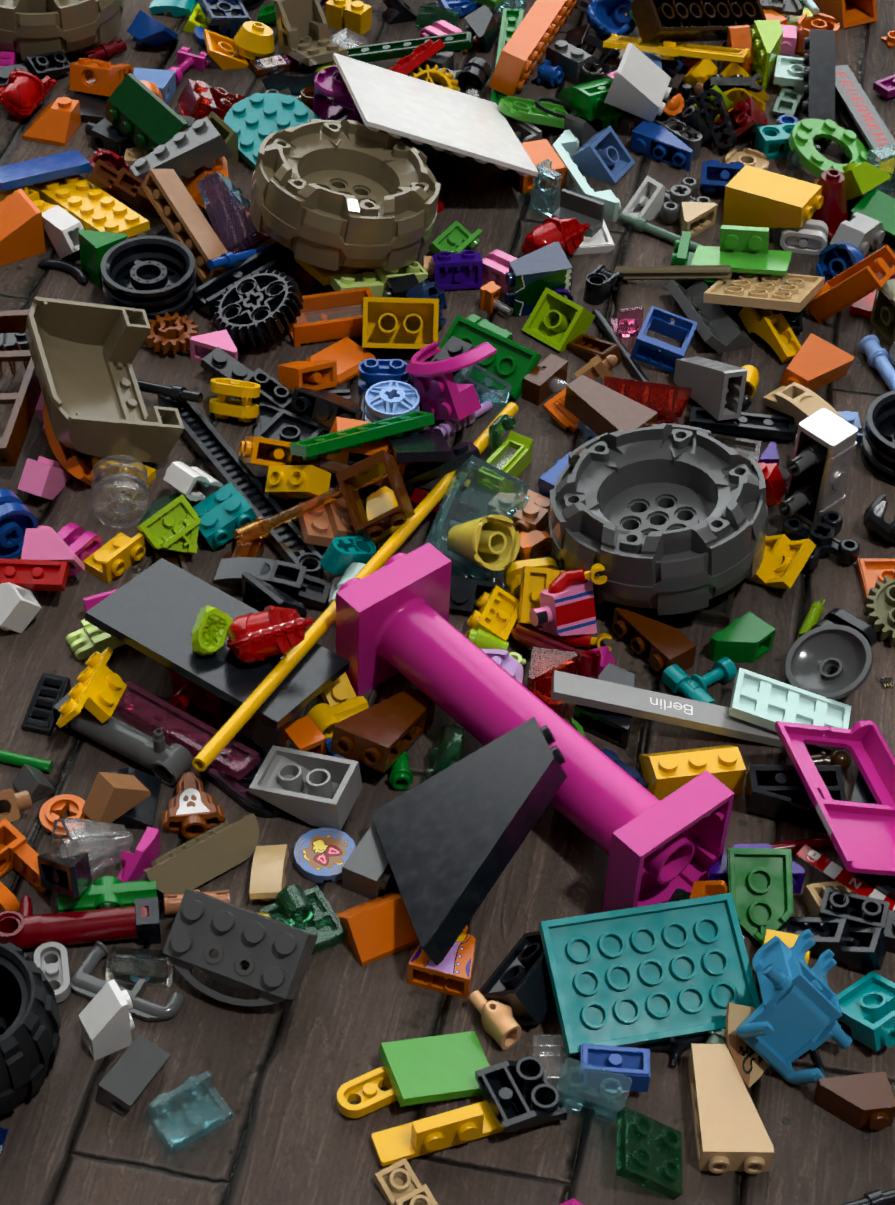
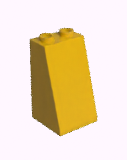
M745 165L725 186L723 225L801 228L807 220L811 219L814 212L821 208L823 204V196H821L822 186Z

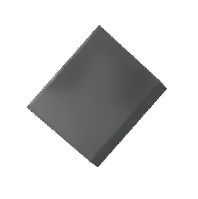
M27 764L23 765L12 782L17 792L24 790L29 792L32 803L55 793L54 787L42 771Z

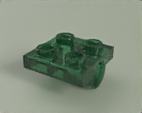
M289 885L278 893L275 903L259 909V913L269 914L272 919L318 935L312 954L347 940L346 928L318 885L305 891L299 885Z
M624 1107L617 1112L616 1175L675 1200L682 1195V1132Z

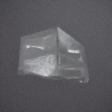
M348 28L329 37L330 41L338 43L344 48L368 45L367 38Z

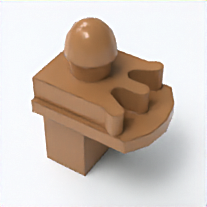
M596 355L574 374L576 378L584 375L592 380L600 376L610 388L613 386L611 382L615 380V376L609 368L617 364L618 358L615 355H608L605 360H602L599 355Z

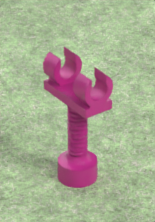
M185 46L177 51V64L179 66L168 69L175 71L176 85L182 81L183 73L189 68L204 71L205 67H209L211 61L207 60V57L210 55L203 51L199 55L188 53L192 49Z

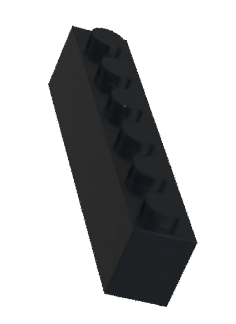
M810 29L809 36L804 38L803 51H807L803 56V66H806L802 82H806V85H803L802 98H806L802 105V114H806V117H803V119H830L835 122L836 31ZM821 137L820 140L814 141H825L826 138Z

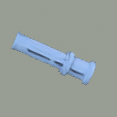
M876 335L865 336L858 343V350L866 355L868 365L876 368L890 391L895 390V369L888 360L889 354L887 350L880 346L879 338Z

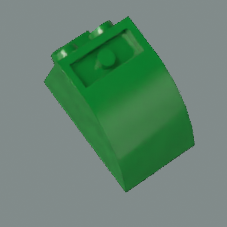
M603 78L565 88L556 98L574 107L578 115L588 121L600 119L603 130L609 126L613 130L617 129L618 118L622 117L623 112H626L604 102L613 82L612 78Z

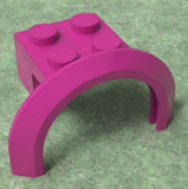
M435 341L413 355L406 366V372L413 378L414 387L420 396L423 412L434 413L435 420L461 421L481 409V405L474 384H456L452 372L469 367L490 357L497 352V349L488 342H483L460 355L435 362H424L441 351L440 348H437L438 341Z

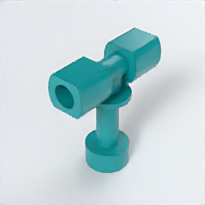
M727 657L714 662L713 670L701 677L697 674L689 676L677 664H673L663 671L661 681L674 694L681 692L688 699L715 704V700L707 693V686L718 680L722 683H727L736 677L737 669L733 661Z

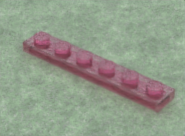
M129 681L125 683L127 687L115 708L116 711L152 731L162 729L166 739L184 746L194 755H197L218 732L215 728ZM232 739L211 764L241 780L261 760L258 752Z

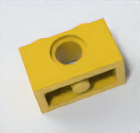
M269 465L265 492L284 500H327L331 473L314 465Z

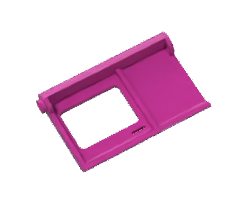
M862 720L855 723L852 729L776 721L775 730L845 869L852 873L895 876V757L877 724L871 720ZM804 744L847 749L851 753L877 804L833 800Z

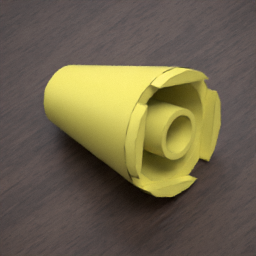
M491 514L453 526L448 532L447 543L452 551L482 568L491 571H501L505 569L506 565L513 563L520 549L519 531H515L513 526L515 523L512 519L504 515Z

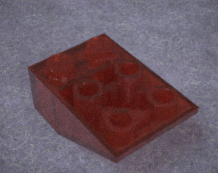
M188 79L178 99L182 114L193 117L196 121L206 116L208 117L211 111L224 121L225 115L233 104L245 99V97L240 94L228 93L220 87L208 86L200 80Z

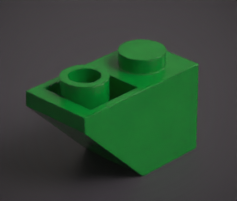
M749 611L741 618L734 619L728 627L722 631H717L711 637L708 658L712 661H718L723 657H727L733 662L754 663L772 650L776 629Z

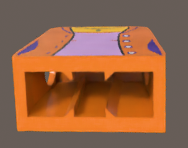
M466 925L443 961L435 965L419 944L408 963L407 984L468 1000L476 938L473 935L466 934L468 926Z

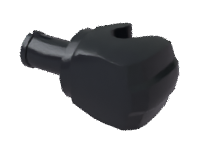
M883 493L866 509L863 515V524L873 536L887 544L895 545V516L894 521L891 523L884 521L888 503L886 495Z

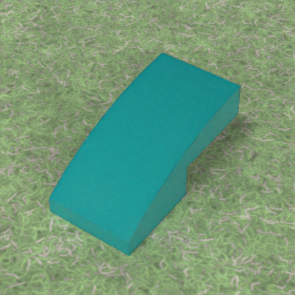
M153 0L149 10L152 15L170 11L173 18L192 14L197 2L196 0Z

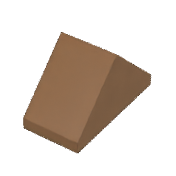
M98 772L82 812L100 831L151 796V793L134 775Z

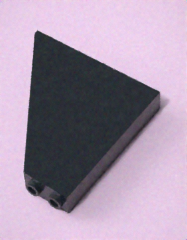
M535 717L370 813L420 946L435 965L441 963L567 778L562 767L566 760L558 746H552V743L556 742L552 732L547 725L541 727Z

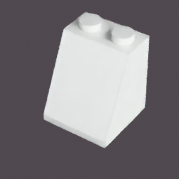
M628 43L604 102L653 122L656 115L661 116L666 103L662 102V100L667 101L672 88L668 87L671 77L637 47Z

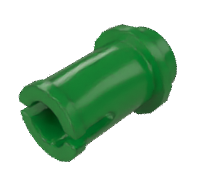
M403 752L391 766V773L389 775L390 784L398 790L407 789L413 782V774L409 770V756L406 752Z

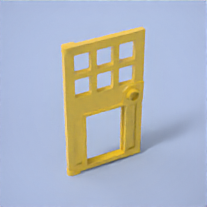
M611 34V37L603 42V47L623 50H626L628 43H631L641 52L656 53V55H662L661 59L674 60L675 57L685 56L744 63L751 55V49L747 48L738 49L671 41L643 43L641 38L620 36L618 34Z

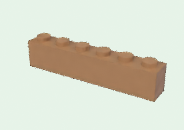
M150 169L141 187L174 239L183 243L193 253L196 273L203 284L229 270L230 268L223 267L212 270L208 268V260L218 258L228 252L174 169Z

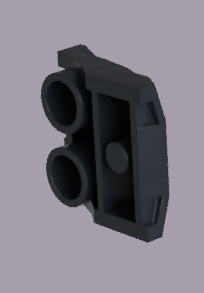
M527 1056L519 1061L506 1060L475 1071V1078L481 1093L503 1132H514L558 1119L562 1121L567 1120L568 1112L565 1106L563 1107L562 1102H559V1092L549 1084V1078L544 1074V1065L538 1057Z

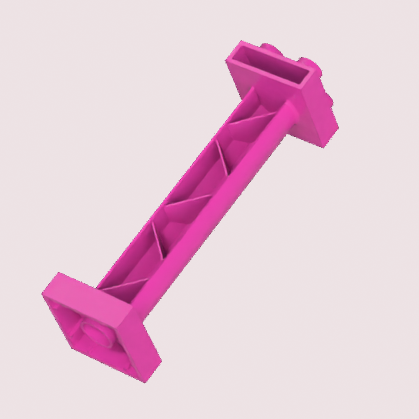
M428 542L408 554H395L381 569L362 579L352 578L340 587L335 597L336 654L350 661L346 674L356 696H361L395 675L402 673L484 746L535 717L541 727L545 725L549 727L556 742L552 743V746L557 745L566 760L562 767L567 775V778L550 801V804L609 855L602 912L686 900L690 897L694 881H707L709 868L723 856L735 793L706 770L661 801L449 623L452 561Z

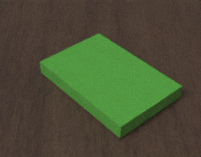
M475 1031L383 1042L378 1049L400 1107L482 1095L475 1078V1071L490 1065Z

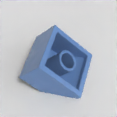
M611 126L593 135L571 156L585 176L611 185L615 184L636 163Z

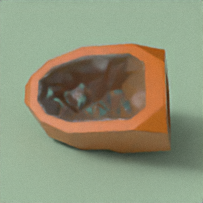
M533 530L528 533L520 532V549L514 561L546 557L553 549L550 535L546 531Z

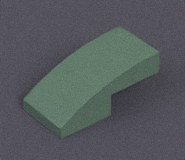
M782 88L775 102L772 114L795 116L802 100V92Z

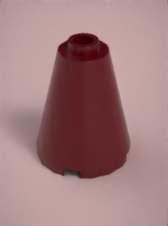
M828 169L821 174L817 185L822 186L821 196H823V204L819 210L817 209L811 219L825 222L829 231L835 234L840 224L844 220L848 221L845 176L837 169Z

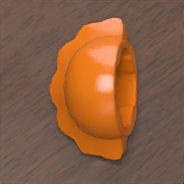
M680 93L674 95L665 105L663 113L667 116L675 117L681 114L684 108V98Z

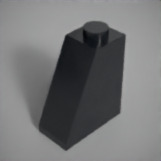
M608 663L596 679L634 687L635 674ZM578 704L575 705L574 719L583 727V731L626 750L629 743L632 716Z

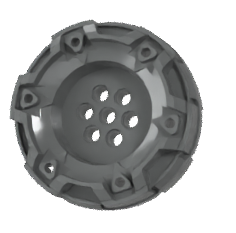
M662 423L653 424L651 427L627 431L618 430L609 434L604 433L585 442L568 455V465L558 477L554 489L550 490L549 530L554 553L565 571L583 568L586 571H590L591 567L596 563L604 565V571H598L594 574L597 577L607 576V581L602 585H597L593 582L594 602L599 605L604 602H612L629 607L648 608L655 610L657 615H674L709 607V599L727 592L744 578H753L764 557L768 528V509L763 472L752 456H746L745 453L728 447L712 438L711 431L688 425Z

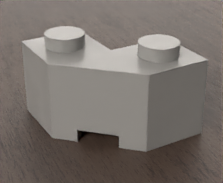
M855 212L851 217V221L844 220L840 224L829 244L832 245L839 242L850 243L857 247L865 256L869 249L874 251L877 244L880 245L885 237V230L880 221Z

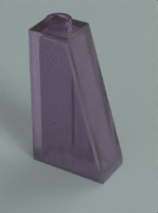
M213 171L197 182L213 230L227 252L235 254L251 250L271 238L266 233H259L251 220L250 205L229 178L217 171Z

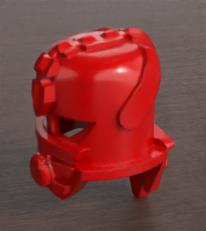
M18 68L10 73L7 86L0 87V104L6 112L17 119L26 118L33 113L36 107H40L41 101H44L45 96L57 81L55 79L51 80L49 76L41 80L37 76Z
M549 217L543 221L542 225L535 227L532 232L527 234L524 244L521 245V250L524 255H527L553 242H559L565 255H572L584 241V232L590 228V225L587 223L580 224L576 218L559 219L557 217Z
M270 605L265 607L262 612L255 614L251 612L236 617L229 626V640H226V646L229 650L233 651V654L239 661L247 664L265 661V658L275 655L283 657L305 639L304 630L312 625L314 620L313 618H301L296 609Z

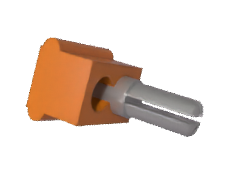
M490 281L481 287L480 310H486L489 313L499 310L508 316L512 315L513 308L501 302L500 286L496 285L494 281Z

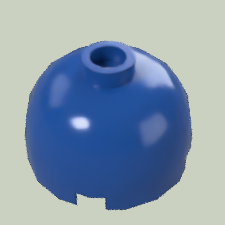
M839 242L826 246L819 254V263L816 264L818 276L825 277L826 283L863 260L864 255L857 247L850 243Z

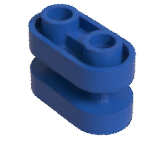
M368 358L363 360L358 365V376L360 378L358 381L359 395L361 396L363 391H367L372 385L381 381L394 380L406 383L409 379V374L406 372L408 363L401 359Z

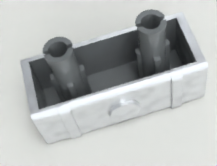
M826 408L818 410L799 423L793 458L786 463V468L790 474L785 492V500L781 501L778 505L780 513L782 515L785 514V517L795 515L810 526L815 523H821L823 514L828 511L841 513L853 452L857 445L858 428Z

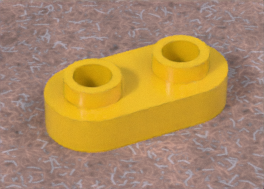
M385 1067L376 1068L344 1083L337 1092V1108L341 1114L348 1118L363 1117L398 1100ZM383 1087L389 1088V1090L382 1091L380 1089ZM356 1101L359 1104H350V1102Z

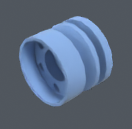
M388 380L372 385L365 394L364 421L376 422L419 411L420 396L418 391L410 384L402 381Z

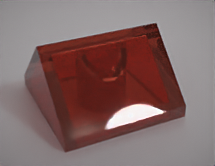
M533 647L527 689L551 709L563 703L564 701L551 699L552 675L554 670L576 675L578 655L572 651Z

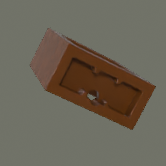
M381 450L335 474L356 533L366 538H375L380 536L384 530L392 526L402 525L407 521V518L415 515L395 457L386 451ZM387 472L398 506L368 521L357 487Z

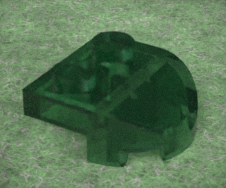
M448 725L442 726L438 745L432 744L430 762L434 763V767H428L426 780L460 761L464 728Z

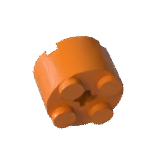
M823 13L813 15V17H807V14L802 15L798 19L796 53H807V51H803L804 38H808L810 29L836 31L837 44L840 24L835 23L836 19Z

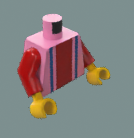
M596 563L591 567L590 571H586L583 568L561 572L549 584V588L540 592V608L530 610L529 618L532 625H542L543 630L552 634L555 640L569 646L591 648L594 645L598 648L603 647L600 645L601 640L612 639V636L609 633H601L598 637H593V634L597 633L593 582L597 585H602L607 581V576L605 575L600 577L594 575L598 571H604V565Z

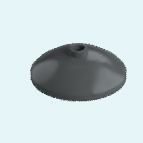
M838 624L824 625L806 632L797 639L787 654L785 671L792 686L828 699L837 700L855 692L866 681L872 669L873 654L867 639L856 629Z

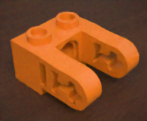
M79 58L78 62L70 63L69 90L110 96L127 74L134 73V67L123 63L111 65V62Z
M4 818L0 821V878L14 868L38 891L45 892L47 889L41 886L37 859L39 854L26 843L27 838ZM0 881V913L7 910L20 911V904L17 898Z

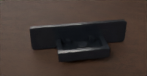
M463 573L451 576L449 612L471 615L474 611L476 592L483 593L485 591L489 593L496 585L506 591V584L501 583L500 579L492 577L478 580L473 579V576Z

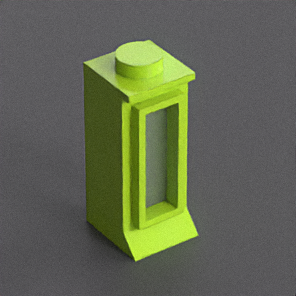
M510 430L505 442L482 466H478L477 488L496 496L501 490L506 491L531 463L533 439Z

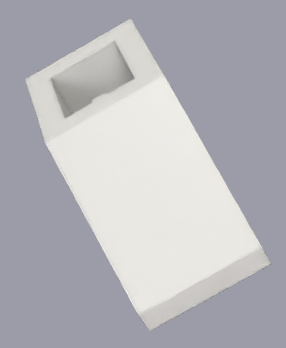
M59 205L43 212V227L60 259L80 250L78 231L79 229L85 230L81 222Z
M10 582L1 583L0 628L5 631L10 629L22 633L42 607L30 590Z
M115 979L108 981L78 1015L81 1037L94 1061L129 1047L132 1044L131 1030L135 1029V1024L129 1010L133 1009V1004L126 990L121 991Z

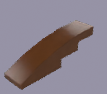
M99 159L96 161L86 181L128 203L158 214L141 187L146 176L142 180L123 167L117 171Z

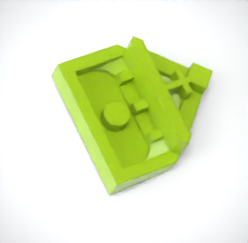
M183 494L137 526L153 549L197 554V539L201 518H199Z

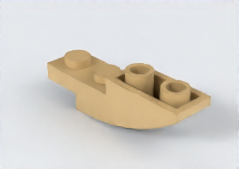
M796 382L788 386H781L763 397L765 406L793 416L796 426H799L801 421L822 408L830 410L843 419L823 398Z

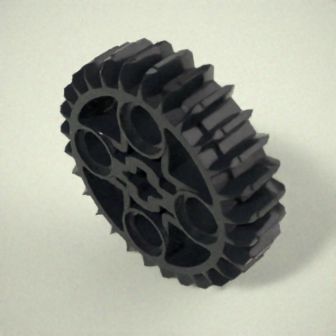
M267 269L265 273L259 270L256 275L250 273L249 277L245 279L241 277V281L238 283L233 282L231 288L226 287L227 292L220 294L221 300L215 302L216 307L213 308L214 314L212 317L217 330L226 329L233 343L238 348H241L243 345L249 348L251 344L257 347L262 342L266 345L270 339L275 341V337L279 334L283 336L284 330H291L290 324L297 323L296 317L301 316L300 310L303 309L302 303L304 300L297 283H295L290 275H287L285 272L280 273L278 270L271 272V270Z

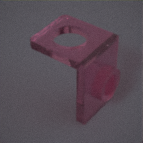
M642 307L620 309L618 318L610 319V324L619 338L638 336L642 328L644 310Z

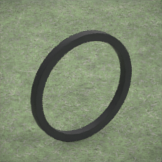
M538 97L535 100V105L550 115L565 118L566 114L547 109L539 103L540 101L562 105L573 112L570 115L577 117V110L563 101L549 97Z

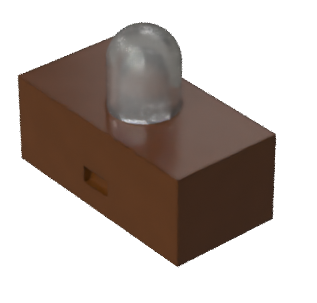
M550 354L523 378L521 398L539 406L552 393L558 394L564 390L566 385H568V382H566L568 361Z

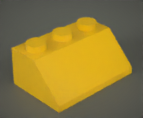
M363 297L362 348L422 349L438 341L439 299Z
M722 745L640 754L638 757L645 781L649 783L648 790L659 800L664 799L706 770L735 793L734 795L742 794L746 767L739 748L736 746Z

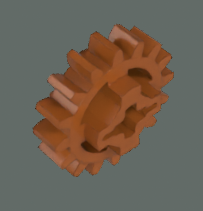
M165 313V317L155 315L156 320H148L151 330L144 342H147L148 348L153 347L154 352L163 351V355H166L168 351H172L173 355H176L178 350L183 353L186 352V347L190 348V338L198 335V326L195 325L193 319L188 320L187 315L180 317L178 313H175L173 316Z

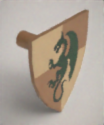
M727 1003L726 1041L728 1050L746 1088H749L762 1076L769 1064L737 1036L736 1029L757 1008Z

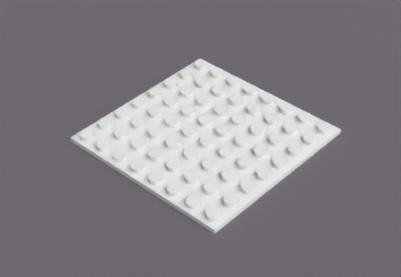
M337 53L333 54L338 70L368 129L379 132V130L386 131L395 138L406 137L418 145L426 143L438 151L446 149L462 158L466 156L473 157L474 160L482 164H487V162L493 163L502 170L513 169L522 176L528 177L529 174L538 176V170L496 103Z

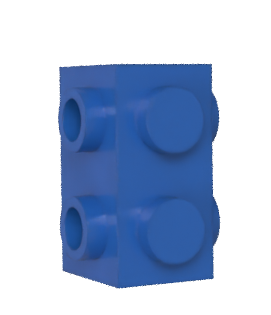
M718 160L703 162L699 190H704L705 194L711 195L725 192V186L745 165L741 162L721 163Z

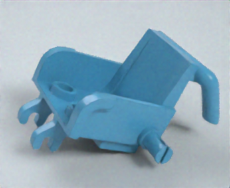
M806 929L798 936L792 948H789L775 936L755 953L752 965L757 973L763 1003L736 1029V1034L787 1082L794 1085L818 1082V1079L825 1078L819 1068L798 1071L793 1069L792 1062L810 1049L814 1051L829 1038H832L842 1049L848 1048L852 1043V1038L841 1029L837 1021L843 1015L838 997L830 989L826 980V974L837 963L832 958L834 953L827 949L819 956L813 968L806 964L805 954L816 943L811 938L813 933L809 929Z

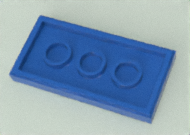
M71 150L0 166V190L8 191L90 172L91 164L77 150Z

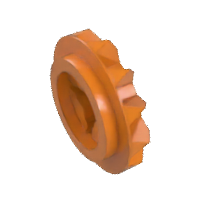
M72 794L54 796L42 805L39 812L40 824L45 827L47 833L55 832L58 837L62 833H69L72 836L75 830L83 831L85 823L90 822L82 812L86 801ZM67 810H69L70 816L66 820L61 821L60 817H63Z

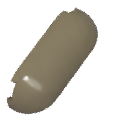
M246 814L242 819L233 824H230L229 821L223 822L161 855L151 862V868L144 869L148 881L156 880L157 890L162 893L184 894L186 889L193 890L247 860L256 849L259 840L257 819L254 814Z

